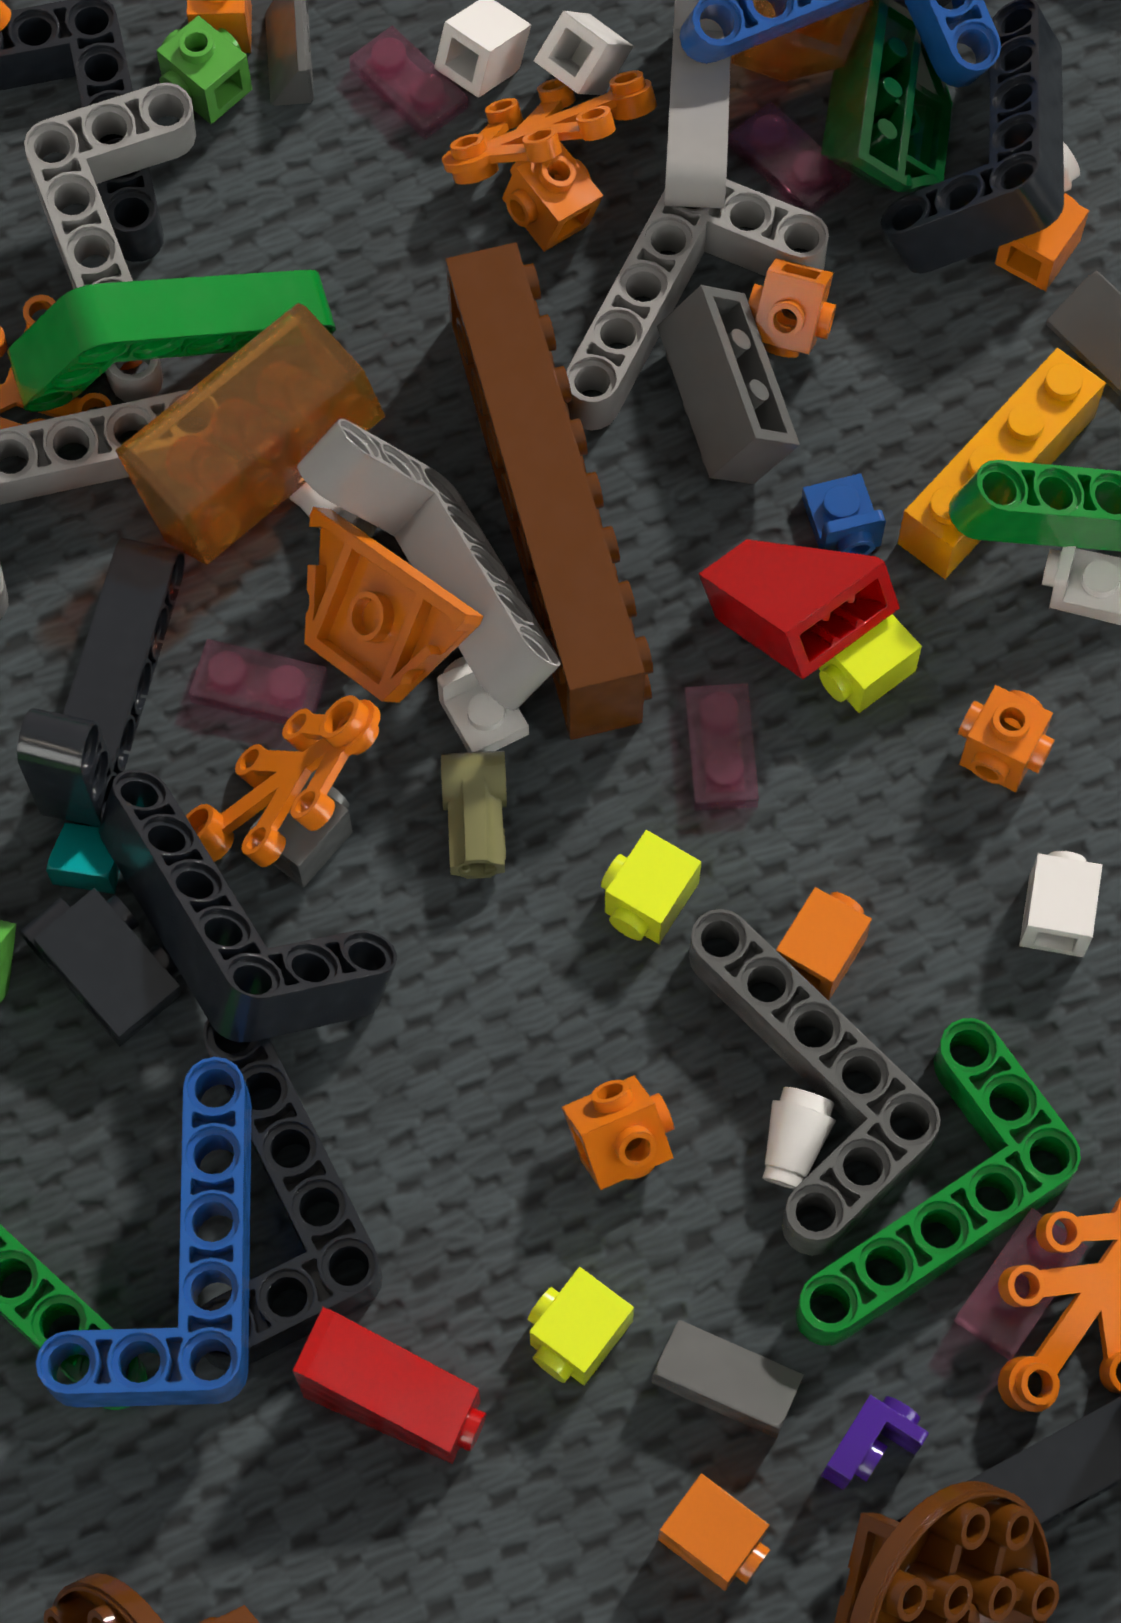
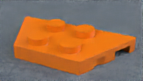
M313 507L310 513L309 527L320 528L319 565H308L307 569L309 608L305 617L304 644L380 701L400 703L481 624L484 616L332 509Z

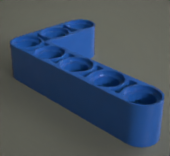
M699 0L681 26L679 38L687 56L696 62L713 63L869 0H767L775 10L776 17L774 18L764 17L758 13L754 7L753 0ZM904 0L932 66L943 82L958 88L969 86L996 62L1000 55L1001 43L984 0H951L953 9L943 8L936 0ZM700 19H711L718 23L723 31L724 38L714 39L706 35L701 28ZM957 43L965 44L972 49L975 54L976 64L962 59L958 53Z
M219 1057L202 1059L191 1067L183 1085L178 1328L71 1330L56 1333L47 1339L38 1351L36 1360L37 1374L53 1397L65 1406L84 1408L218 1404L230 1401L241 1392L246 1384L249 1354L252 1105L243 1074L237 1065L228 1059ZM228 1085L235 1089L231 1100L221 1107H206L201 1103L202 1096L213 1086ZM221 1149L234 1154L233 1162L221 1173L208 1174L200 1170L201 1161L211 1151ZM220 1215L233 1220L232 1229L226 1237L219 1241L209 1242L198 1237L200 1227L210 1217ZM219 1282L232 1287L231 1298L220 1309L209 1311L197 1306L198 1295L209 1284ZM222 1351L231 1356L229 1369L219 1379L207 1381L196 1376L197 1363L208 1352ZM147 1352L160 1357L159 1370L154 1377L140 1383L131 1382L127 1379V1367L133 1358ZM77 1354L89 1357V1369L83 1379L69 1385L57 1382L58 1367L65 1359Z

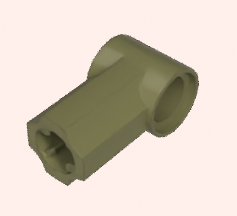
M505 751L442 753L443 810H448L451 875L474 879L491 878L496 874L505 873L506 846L502 808H507Z

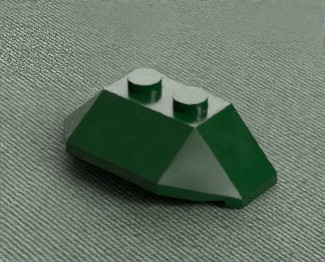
M894 0L872 1L833 72L821 155L868 183L896 192H915L944 181L953 102L947 84L939 78L932 66L908 9Z

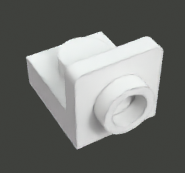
M1076 546L1063 547L1062 551L1050 549L1042 580V585L1053 587L1049 608L1121 625V558L1078 549Z
M464 656L452 662L444 670V673L438 676L439 701L468 752L496 751L529 735V726L519 708L513 711L495 701L482 688Z

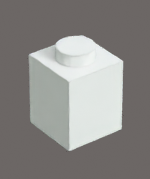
M478 0L445 21L434 69L479 98L520 69L531 24L495 0Z
M563 11L535 57L534 62L577 94L603 95L610 86V79L616 76L632 50L633 45L591 14Z
M1055 851L1048 855L1038 853L1029 875L1019 946L1084 957L1093 938L1102 864L1086 862L1082 855L1069 851Z

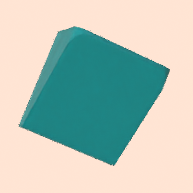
M64 823L46 867V872L53 885L86 890L95 888L99 892L115 894L120 873L101 840L99 828Z

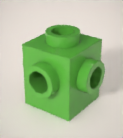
M199 15L182 29H176L171 32L162 43V46L156 50L162 75L159 78L160 83L176 84L186 90L192 100L193 110L210 124L214 123L252 90L247 55L241 51L235 38L223 28L216 30Z

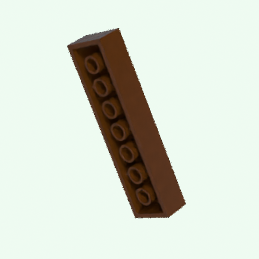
M517 242L445 258L451 326L534 616L560 659V666L551 675L569 738L574 740L643 723L644 701L652 699L651 685L648 674L653 673L651 652L645 636L635 638L631 618L637 616L633 592L628 580L621 582L618 580L615 563L620 562V553L616 535L611 525L602 526L599 509L604 508V501L600 482L595 471L586 472L583 455L588 454L586 437L581 420L579 418L571 420L567 406V403L572 402L570 383L565 367H555L551 351L556 350V340L551 319L548 314L541 316L539 314L536 300L541 299V291L535 266L533 263L523 265Z

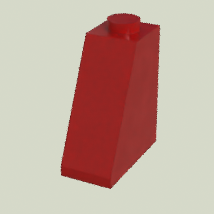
M746 539L699 573L715 617L722 624L801 679L809 676L900 609L885 561L877 556Z
M325 1307L322 1308L293 1369L304 1398L453 1464L460 1448L471 1452L487 1416V1413L478 1410L481 1402L479 1388Z

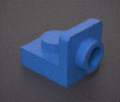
M861 473L803 487L802 500L819 549L868 555L875 547L881 546L886 520L882 510L873 509Z

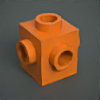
M561 142L562 152L553 159L537 163L529 161L515 162L510 169L512 176L502 197L512 219L519 226L526 228L544 252L587 227L604 196L591 181L590 174L584 164L578 159L573 158Z
M776 258L767 270L764 286L754 284L748 303L767 352L782 357L796 358L799 356V352L809 355L817 338L828 339L836 311V304L827 302L833 272Z
M995 685L985 705L977 701L972 703L959 728L958 735L966 738L959 765L971 770L975 775L987 782L1000 784L1016 792L1028 769L1037 774L1040 772L1053 747L1055 739L1046 735L1053 712L1043 708L1042 704L1035 697L1019 690L1008 691Z
M635 1076L624 1080L605 1082L596 1087L590 1095L562 1106L579 1157L600 1190L625 1179L641 1178L649 1174L655 1166L674 1158L665 1134L674 1130V1123L667 1105L659 1093L649 1096Z

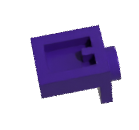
M869 1395L820 1476L842 1490H845L854 1475L866 1482L888 1447L876 1439L879 1433L914 1455L921 1448L929 1433L918 1425L921 1420L920 1416L906 1404L890 1396H885L881 1402L872 1395Z

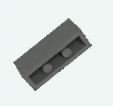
M700 285L657 325V329L709 478L755 484L794 451L800 443L745 293Z

